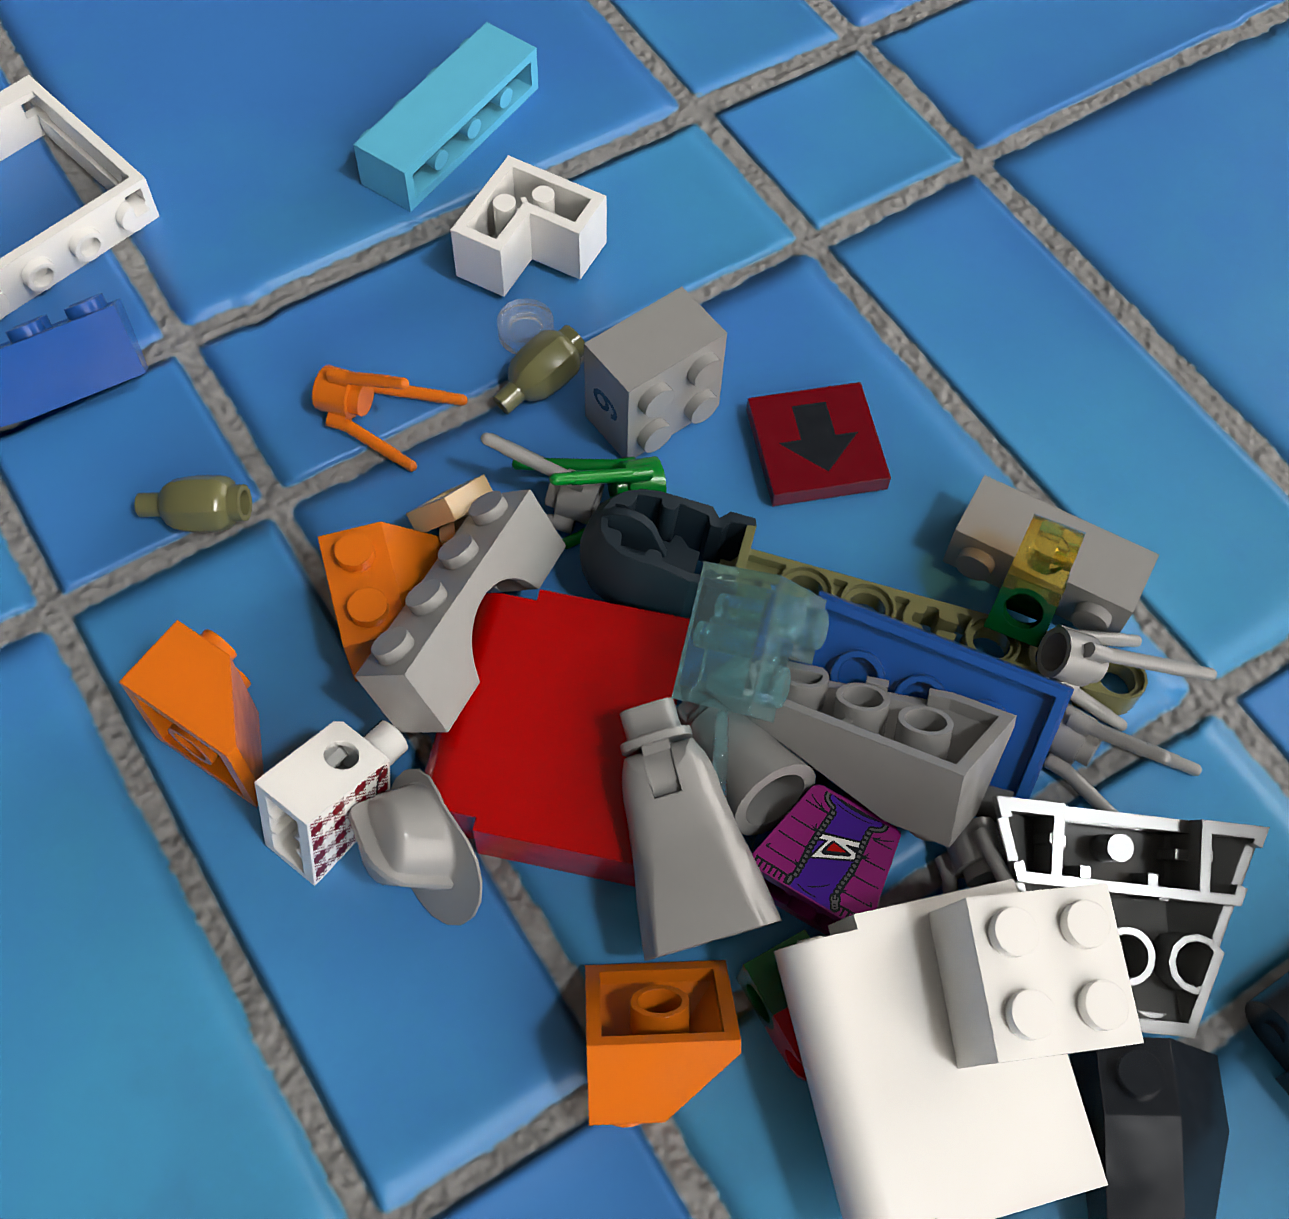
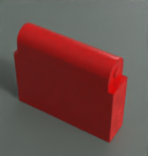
M542 589L539 591L537 600L503 593L485 594L477 609L472 632L473 658L480 683L449 732H436L424 772L433 780L444 804L466 837L475 840L478 854L635 887L633 858L622 794L623 762L628 757L623 756L620 745L627 742L620 713L633 707L669 697L673 698L675 706H677L690 647L693 619Z

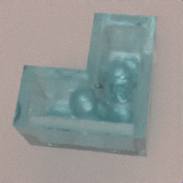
M704 561L672 698L774 723L776 710L783 706L790 689L791 674L787 667L788 660L812 665L815 649H820L826 640L829 627V615L825 610L827 600L781 575Z

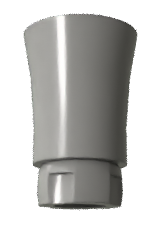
M711 682L700 685L690 691L684 701L676 707L681 725L691 726L692 738L710 759L741 834L758 835L776 828L809 789L815 785L814 770L764 729L711 691Z

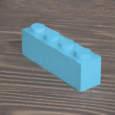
M486 22L470 38L465 39L458 49L443 63L432 69L426 78L406 97L399 99L394 107L371 129L364 131L358 141L353 144L361 184L412 212L539 88L537 48Z

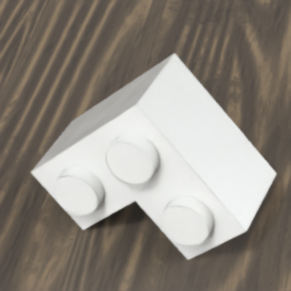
M508 155L450 229L456 276L505 297L532 259L580 280L607 243V196Z

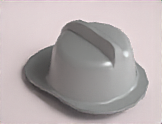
M420 769L404 770L395 778L390 791L378 794L372 799L359 802L350 809L348 819L359 845L362 863L371 878L382 885L411 887L427 911L446 925H463L475 917L482 902L483 883L478 858L468 838L444 804L439 790L429 775Z

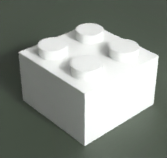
M1107 883L967 897L928 913L957 1069L1144 1043Z

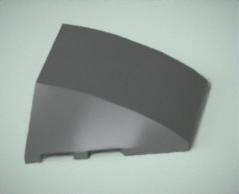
M992 796L1011 875L1020 892L1107 883L1141 1032L1195 1038L1225 954L1220 948L1234 906H1242L1248 889L1243 887L1242 884L1255 848H1263L1270 827L1204 819L1182 820L1066 806V803Z

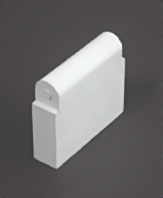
M1014 879L853 914L828 925L830 936H816L798 941L795 945L774 951L842 1219H996L1108 1185L1068 1054L957 1069L928 913L967 897L1018 892Z

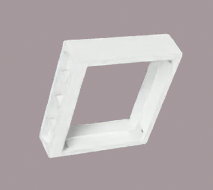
M30 75L0 91V161L46 134L108 191L0 258V320L160 217L145 177ZM29 101L32 108L24 112L21 105Z

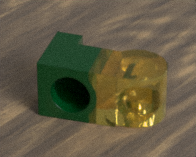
M1034 513L984 627L1038 648L1066 589L1070 576L1069 573L1086 533ZM1007 609L1037 621L1032 623L1019 622L1010 616Z

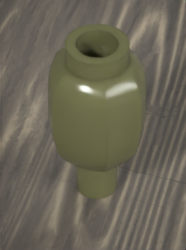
M564 325L559 331L543 330L539 332L511 360L508 368L509 383L493 396L494 402L504 413L509 414L524 400L539 401L553 395L580 370L585 341L569 325Z
M195 475L177 478L165 484L160 492L138 493L134 503L135 511L139 517H161L166 525L173 529L198 533L229 530L237 521H248L252 512V497L248 486L236 484L234 480L223 475Z

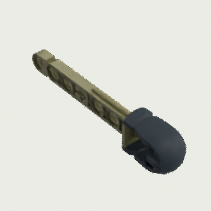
M647 489L630 490L619 493L600 503L591 515L580 540L582 572L590 588L605 602L693 619L692 623L697 632L723 638L728 631L733 611L804 631L814 605L801 606L789 598L787 590L793 587H805L817 596L822 590L856 604H866L879 613L923 629L921 625H926L930 627L931 633L952 641L957 636L954 632L962 635L959 643L976 649L973 644L974 639L988 638L1001 647L1004 657L999 659L1041 674L1036 662L1038 648L984 627L989 614L751 549L757 527L756 518L729 512L719 518L713 506L661 491ZM698 560L712 565H719L715 580L694 573ZM1109 663L1107 672L1119 676L1127 685L1128 693H1114L1103 686L1101 681L1094 684L1090 683L1080 687V689L1104 704L1115 714H1126L1145 692L1148 684L1147 673L1144 669ZM1071 701V705L1080 707L1079 705Z

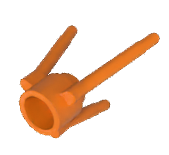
M329 364L323 366L317 374L312 390V402L315 409L328 413L326 418L327 427L348 433L409 472L417 469V463L353 422L352 418H355L356 415L363 417L369 412L373 403L374 393L464 406L468 402L464 394L409 385V380L404 377L354 372Z

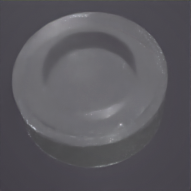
M525 298L509 302L500 310L497 316L499 341L506 350L517 354L539 332L554 330V318L551 310L544 303L534 299Z

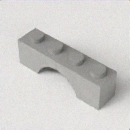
M530 489L504 493L491 491L480 496L471 504L468 510V517L453 538L440 548L438 559L422 582L408 593L405 599V606L388 630L383 632L374 641L371 647V654L355 675V678L400 732H449L480 683L473 658L472 632L476 612L483 597L488 591L493 593L539 589L565 549V543Z

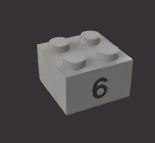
M681 286L585 342V416L622 458L632 456L636 458L644 452L652 453L660 449L670 439L671 435L691 423L698 424L705 421L719 406L727 332Z

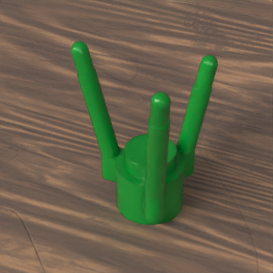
M634 456L619 459L544 458L567 470L569 468L576 470L551 474L549 481L554 486L607 483L610 498L625 491L638 489L666 493L664 469L661 461L656 456L636 459ZM516 460L512 461V467L516 470H535ZM585 528L562 539L566 545L565 549L580 544Z

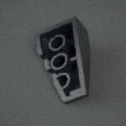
M1143 1037L1144 1043L1071 1053L1070 1062L1108 1183L1107 1186L1085 1192L1088 1219H1216L1229 1137V1125L1218 1056L1171 1038Z

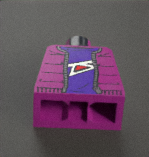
M815 784L752 855L763 875L775 905L826 936H830L828 925L853 914L877 908L901 837V832L897 827L879 818L847 792L841 796L824 785Z

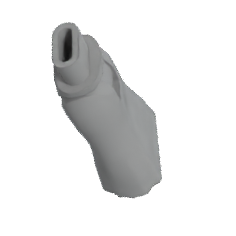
M673 698L659 699L621 712L620 717L627 742L622 743L620 749L622 755L628 757L623 762L622 794L633 858L637 913L644 961L782 921L763 875L738 828L723 793L717 773L705 751L692 738L691 726L681 725Z

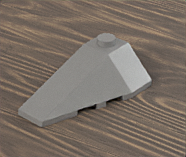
M750 653L742 654L713 676L710 686L711 691L764 729L882 820L908 830L919 839L937 842L947 847L953 844L977 814L1014 729L1017 715L953 692L930 688L928 699L887 692L889 680L867 676L866 683L845 684L830 681L828 672L822 667Z

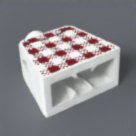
M381 720L362 737L345 722L333 721L254 782L265 845L312 885L315 886L357 842L348 819L350 809L359 802L372 799L378 794L390 791V766L408 750L407 741L401 732L391 723Z

